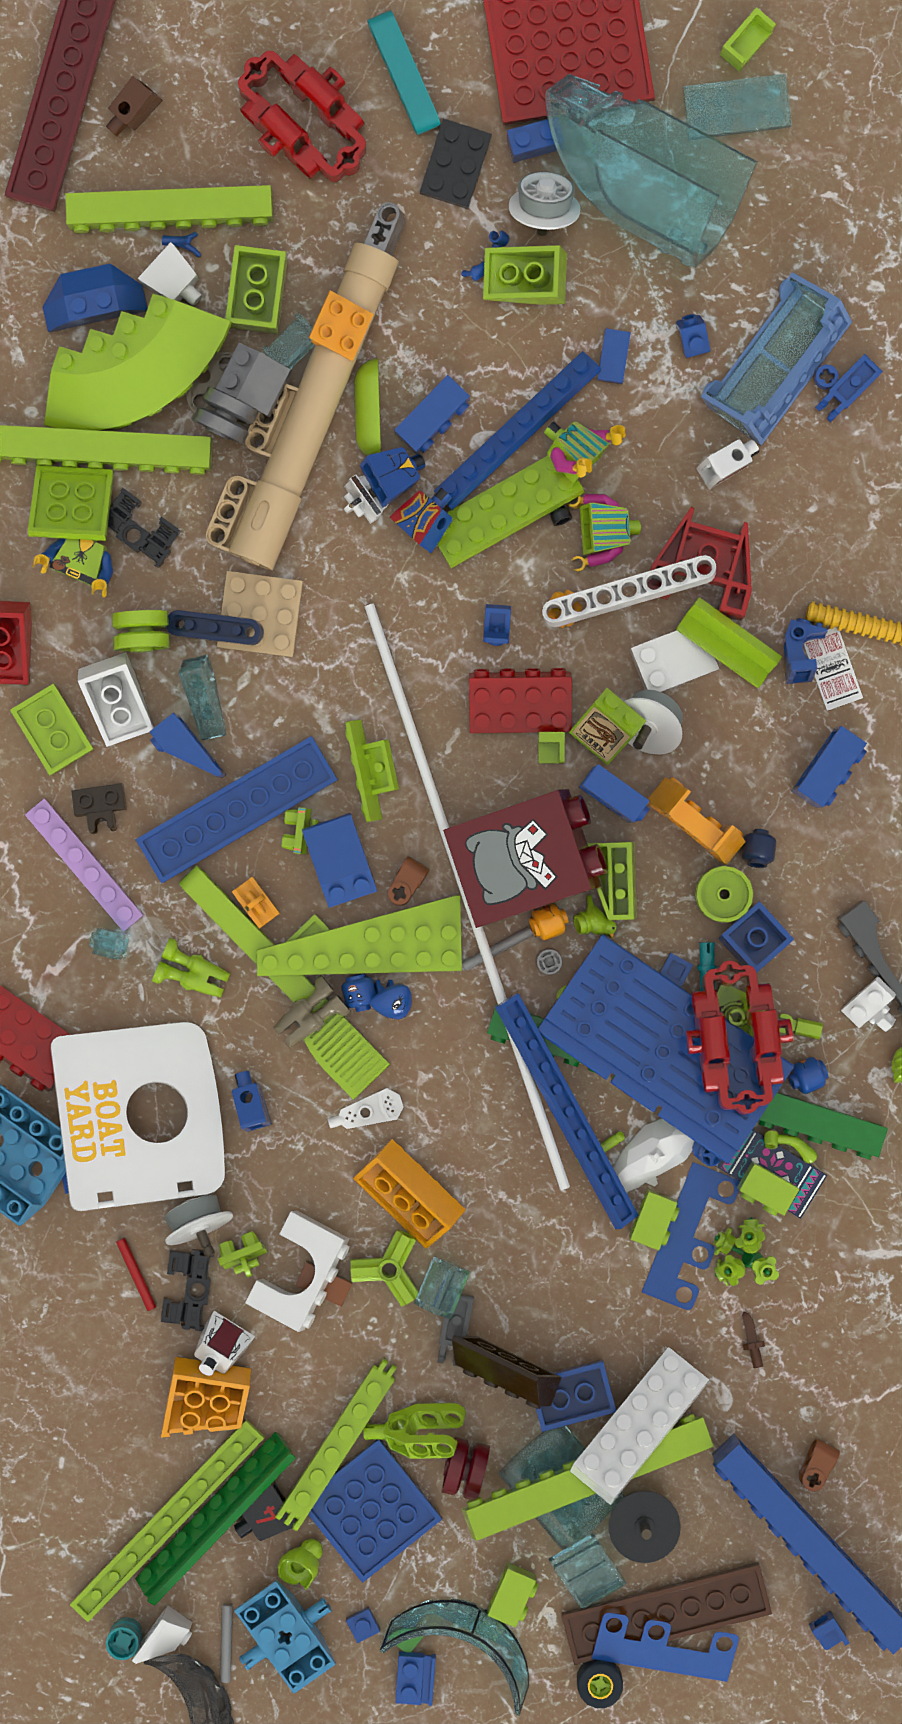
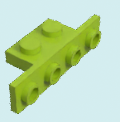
M362 720L345 722V735L351 748V762L355 767L356 786L362 800V813L365 816L366 822L381 820L382 814L377 794L399 789L389 739L366 744Z

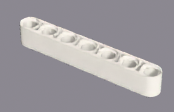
M699 556L559 597L545 603L542 609L543 617L549 626L560 627L703 585L715 578L716 563L709 556ZM702 564H707L712 570L709 574L702 575L697 571V568ZM681 571L687 577L683 582H675L672 579V575L675 572ZM651 579H658L662 584L660 588L652 590L647 586V583ZM627 586H632L637 591L634 596L626 597L622 594L623 589ZM607 593L612 599L608 604L603 605L597 601L599 595ZM576 601H584L587 604L586 608L581 612L573 610L572 606ZM558 608L562 611L561 616L557 619H551L547 616L549 610Z

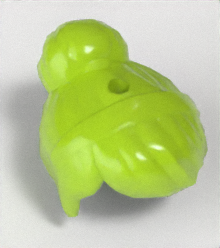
M309 1538L302 1542L300 1547L291 1549L285 1555H282L277 1566L279 1578L291 1585L300 1583L307 1590L318 1574V1560L323 1554L322 1544L319 1540Z

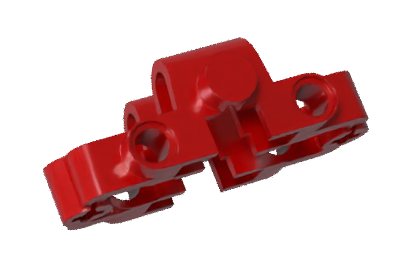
M266 51L260 57L248 59L244 65L245 73L238 80L240 95L247 101L240 108V111L263 134L258 139L260 146L272 157H275L283 150L285 156L309 179H312L318 172H321L329 181L338 182L345 175L351 176L357 173L360 167V159L366 153V141L358 132L365 123L345 102L344 96L339 92L346 84L341 75L332 67H329L321 75L313 66L309 67L295 54L286 62L274 51ZM272 67L277 70L280 77L293 89V94L302 102L308 97L315 104L322 122L329 128L332 127L345 140L351 141L354 144L352 147L345 146L338 151L337 162L333 166H330L325 157L312 145L308 133L277 103L272 106L259 93L251 90L252 87H262L266 84L268 71ZM254 69L256 72L260 70L261 74L254 73L252 75V70ZM331 79L335 81L333 85L329 83ZM335 102V106L339 110L331 117L329 109ZM274 138L277 142L271 146L269 142ZM299 139L303 147L295 153L293 146ZM344 158L347 160L353 158V164L349 162L344 164Z
M726 961L717 969H711L703 976L704 991L692 992L696 1030L686 1031V1045L688 1054L701 1053L699 1057L705 1093L717 1091L718 1102L722 1109L736 1110L742 1115H747L754 1112L758 1107L765 1106L772 1101V1085L783 1084L781 1043L793 1042V1029L790 1019L778 1020L777 1010L774 1009L770 983L758 984L756 970L752 966H740L735 961ZM727 967H729L731 972H738L731 977V980L728 979L727 975L721 974ZM740 978H746V1000L748 1007L746 1019L747 1024L752 1026L754 1035L751 1056L752 1063H755L759 1086H761L762 1095H757L751 1090H744L738 1093L735 1098H729L727 1065H729L730 1053L725 1015L722 1012L720 1013L718 996L713 982L718 981L723 986H731ZM779 1028H785L786 1035H780ZM692 1038H700L701 1045L693 1046ZM772 1053V1057L760 1058L762 1054ZM721 1059V1063L708 1064L711 1060ZM744 1095L747 1100H760V1102H754L749 1105L748 1109H746L745 1105L732 1104L744 1099Z

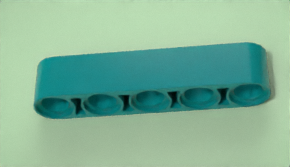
M388 10L368 19L367 23L417 136L440 126L441 122L393 12Z

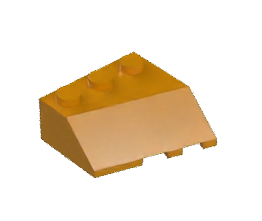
M175 1357L161 1438L170 1437L172 1433L183 1432L184 1435L193 1434L194 1431L206 1429L210 1432L241 1429L250 1387L251 1368L231 1366L225 1374L215 1370L212 1375L208 1376L199 1369L202 1361Z

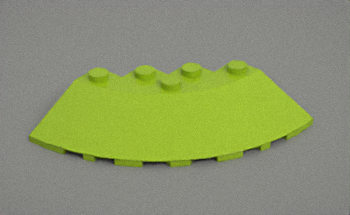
M152 294L145 318L121 311L114 334L110 335L90 329L82 353L59 346L50 374L44 425L60 429L99 431L110 428H122L146 416L158 413L175 398H180L193 386L192 383L202 372L205 373L209 367V362L222 347L232 322L182 302Z

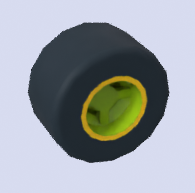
M600 1660L583 1663L577 1673V1689L581 1699L587 1705L594 1708H607L614 1705L619 1700L623 1691V1679L619 1667L615 1663Z

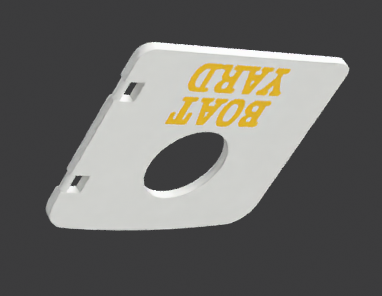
M189 1022L59 1036L52 1041L51 1056L69 1200L74 1210L88 1211L202 1196L214 1193L221 1187L225 1178L220 1105L206 1035L199 1026ZM149 1083L167 1084L176 1089L183 1097L187 1107V1120L181 1133L174 1139L163 1143H152L141 1139L131 1129L126 1115L127 1104L131 1095L141 1086ZM192 1182L193 1190L178 1192L177 1183ZM112 1192L113 1200L98 1202L97 1193Z

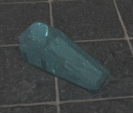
M208 655L183 660L179 676L201 740L225 736L226 728L216 679Z

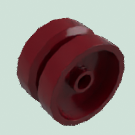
M455 1437L457 1447L454 1455L446 1459L441 1492L454 1496L459 1490L461 1481H464L463 1497L472 1500L478 1498L489 1458L490 1445L477 1442L472 1449L471 1456L468 1457V1440Z

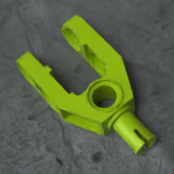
M456 1403L414 1404L389 1414L388 1421L385 1424H366L363 1429V1436L365 1440L385 1439L391 1450L410 1459L451 1458L455 1453L457 1440L455 1441V1439L448 1435H434V1433L416 1435L419 1429L460 1428L464 1423L466 1410ZM425 1414L433 1415L435 1418H430ZM449 1414H456L457 1416H459V1418L452 1417ZM440 1443H441V1444H446V1445H448V1446H450V1447L442 1446V1445H440ZM416 1444H421L426 1448L417 1446Z

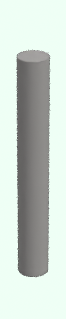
M528 926L491 946L492 956L494 957L533 936L530 927ZM481 952L462 962L466 971L484 962Z
M232 1604L222 1605L220 1682L222 1683L230 1682Z

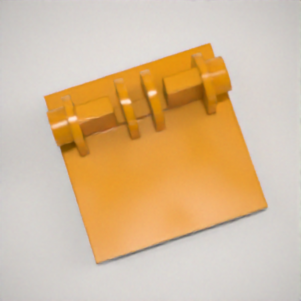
M329 290L308 338L311 339L313 344L323 345L353 361L374 314Z

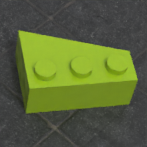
M635 842L587 843L588 847L598 844L606 861L607 873L598 876L601 887H598L597 891L608 920L637 919Z

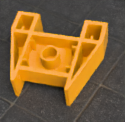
M664 777L647 798L649 800L648 805L663 817H667L702 845L705 848L704 850L720 863L727 865L746 842L742 837L744 834L733 825H724L722 827L711 816L707 818L699 813L702 809L691 800L684 801L691 791L674 777L670 779Z

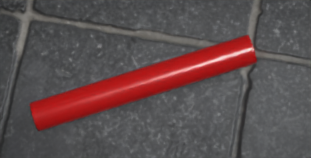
M125 1237L116 1241L147 1311L156 1308V1304Z

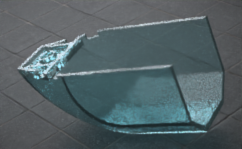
M568 74L547 89L545 93L546 111L556 149L569 175L585 197L599 211L620 227L658 247L661 252L671 254L680 259L683 264L696 268L716 249L732 223L758 161L646 101L638 99L634 103L623 99V93L614 91L609 94L599 90V84Z

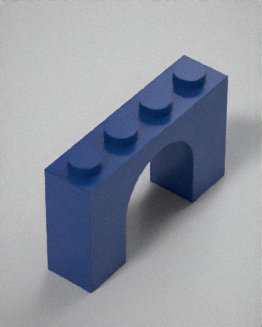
M599 764L590 770L578 787L627 823L641 821L650 809L646 806L649 802L647 798Z

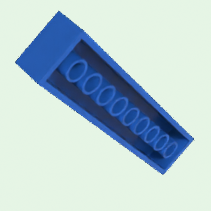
M732 1434L712 1453L715 1461L713 1466L716 1468L717 1474L724 1481L728 1479L731 1481L730 1484L734 1487L732 1488L742 1500L748 1499L747 1502L751 1505V1510L760 1519L766 1518L765 1521L768 1524V1528L777 1538L781 1535L783 1536L782 1539L789 1551L795 1557L798 1554L800 1555L805 1568L813 1576L816 1573L818 1574V1578L822 1581L820 1583L830 1594L835 1592L839 1604L847 1613L853 1611L852 1614L860 1627L865 1632L870 1629L869 1632L874 1637L873 1640L883 1651L888 1649L894 1655L902 1647V1612L735 1434Z

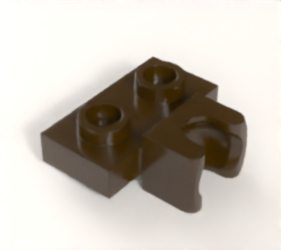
M122 783L71 790L75 817L87 816L88 829L91 834H97L98 824L101 821H106L108 828L113 832L116 831L114 812L126 810L124 786Z

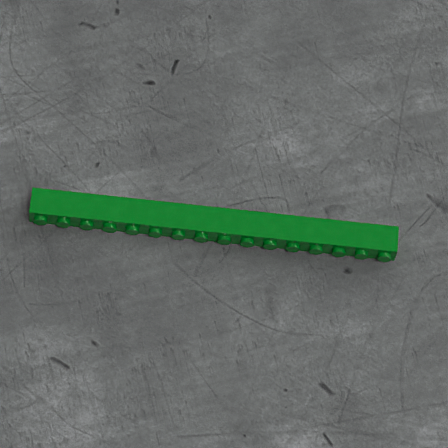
M494 1008L487 1034L491 1035V1040L505 1044L506 1040L510 1041L502 1019L496 1008ZM530 1014L537 1028H539L545 1018ZM543 1037L553 1058L555 1055L565 1058L563 1063L578 1067L581 1062ZM779 1092L776 1093L758 1123L773 1129L774 1125L783 1127L784 1133L796 1137L798 1133L808 1135L807 1140L814 1143L822 1144L823 1140L833 1143L832 1148L846 1152L847 1148L856 1150L857 1156L871 1160L872 1156L879 1158L888 1128L883 1125Z

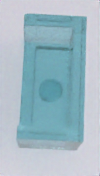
M300 313L295 315L296 320L269 347L265 345L262 348L266 356L289 369H292L315 345L308 338L313 326Z
M434 1256L414 1304L435 1315L451 1319L470 1271L453 1262Z

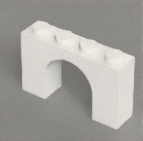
M296 1210L290 1212L280 1235L302 1246L310 1253L315 1264V1275L312 1283L301 1293H290L265 1279L256 1280L245 1303L300 1332L305 1330V1328L309 1329L315 1319L313 1312L317 1305L320 1306L323 1303L327 1294L324 1290L328 1282L332 1283L338 1273L336 1266L339 1260H343L350 1248L347 1243L350 1238Z

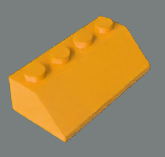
M393 1139L380 1149L353 1178L405 1230L417 1238V1241L425 1249L450 1230L466 1210Z

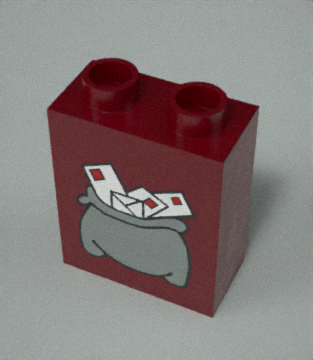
M569 789L556 790L443 830L476 928L601 887L598 876L607 873V865L598 844L588 847L582 827L591 824V818L582 795L571 797Z

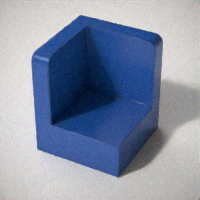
M831 1611L809 1624L812 1633L825 1650H829L841 1641H843L845 1646L849 1644L847 1636Z

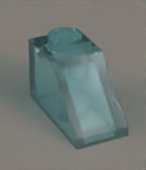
M97 928L96 932H92L89 947H93L92 954L116 960L126 958L130 933Z

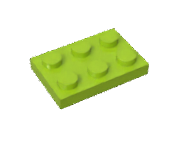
M54 683L10 709L49 776H52L94 750Z

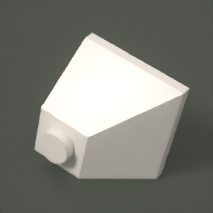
M167 1605L142 1639L132 1661L137 1664L175 1651L179 1644L184 1646L192 1635V1632L189 1630L193 1622Z

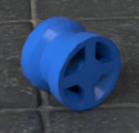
M697 1142L693 1143L692 1152L694 1156L706 1166L712 1167L721 1162L720 1158Z

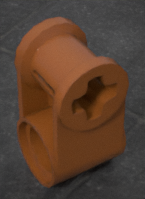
M407 856L397 872L396 878L389 887L388 897L390 901L397 906L407 904L416 889L420 887L430 869ZM401 887L405 888L404 894L407 895L406 898H400L398 901L395 900L396 895L393 893V890H400Z
M818 1439L812 1442L807 1457L799 1471V1480L807 1490L816 1492L823 1488L831 1470L837 1463L840 1450ZM815 1474L817 1479L815 1481L811 1480L809 1482L807 1476H813Z

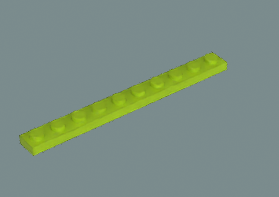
M246 1419L242 1423L241 1429H236L72 1600L70 1606L89 1622L256 1448L265 1436Z

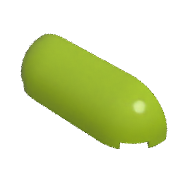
M378 358L363 363L357 370L354 378L355 437L359 449L366 456L382 452Z

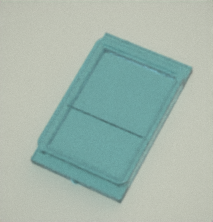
M594 1533L549 1558L555 1572L580 1608L590 1606L626 1584Z

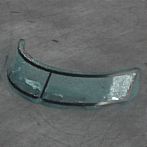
M433 1599L421 1602V1604L409 1608L401 1614H397L390 1620L380 1642V1652L385 1653L403 1641L420 1636L442 1635L466 1641L485 1652L501 1669L512 1692L514 1714L520 1716L529 1688L527 1661L520 1642L507 1627L506 1623L489 1617L486 1608L482 1609L475 1603L460 1599L436 1601Z

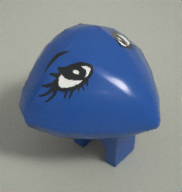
M376 980L374 984L376 995L369 1002L371 1007L388 1019L399 1020L405 1018L412 1005V994L409 987L403 984L394 985L393 980H388L385 988L381 986L380 980Z

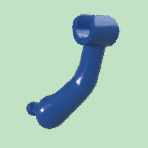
M503 230L500 231V236L496 231H491L489 234V239L493 242L491 248L506 246L509 242V235ZM485 260L478 265H474L471 271L463 270L461 275L463 277L471 276L474 281L479 280L484 276Z

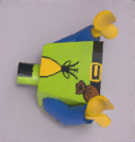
M59 538L49 545L42 554L36 555L32 564L33 568L36 564H42V574L46 573L50 564L51 569L90 585L92 595H94L96 590L101 589L102 597L107 596V586L113 575L111 555L107 552L105 546L97 543L98 540Z

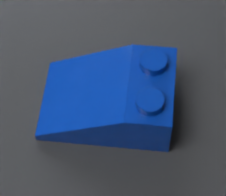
M173 712L149 731L153 736L150 741L159 752L165 751L217 777L223 778L226 776L178 714Z
M351 813L302 829L329 908L377 892L375 880Z

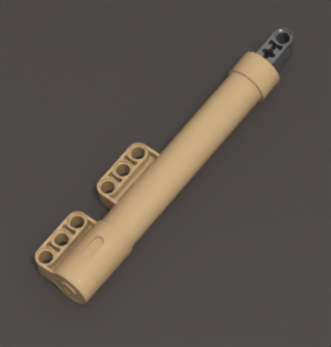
M391 202L382 204L376 213L365 243H354L343 269L345 274L336 293L374 314L354 360L350 361L323 345H315L298 388L289 384L285 385L283 396L277 401L271 413L274 414L272 422L265 424L267 416L258 413L254 423L250 424L245 444L256 455L268 459L260 480L256 482L241 476H233L227 481L206 532L208 543L220 551L273 571L302 501L300 496L384 292L388 291L399 265V261L392 255L406 220L396 204ZM390 214H396L393 221L386 222ZM263 437L264 443L256 448V441ZM240 485H244V491L240 495H236V489ZM234 508L233 517L227 519L226 514L228 510ZM225 532L223 541L217 543L218 534Z

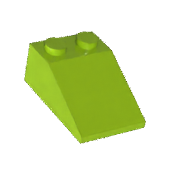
M560 245L485 248L483 299L537 305L565 304L567 253Z

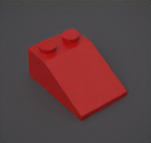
M0 601V684H29L32 631L30 602Z

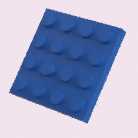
M375 1440L337 1470L308 1514L362 1583L442 1520L440 1513L382 1440Z

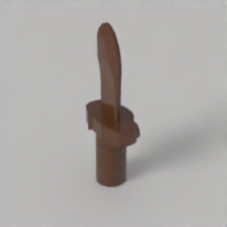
M743 1312L742 1317L748 1339V1344L742 1345L743 1350H750L753 1368L763 1367L760 1347H764L765 1342L757 1341L754 1321L749 1313Z

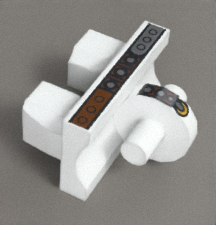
M354 475L344 486L348 491L344 498L349 503L344 508V511L347 514L354 511L358 518L364 515L371 524L379 518L387 506L382 508L377 497L372 498L368 492L372 488L365 475L360 477Z

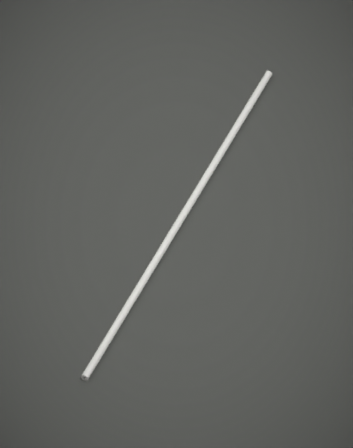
M369 604L365 606V610L497 1003L500 1004L507 998L483 926L475 927L443 832L444 829L449 828L375 605ZM507 1031L560 1190L567 1189L570 1185L534 1078Z

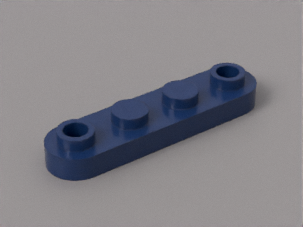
M182 610L172 611L168 615L169 625L166 626L169 633L179 637L251 646L258 644L264 635L262 625L253 619ZM183 620L184 626L179 628V622ZM253 628L255 633L250 637L249 631Z

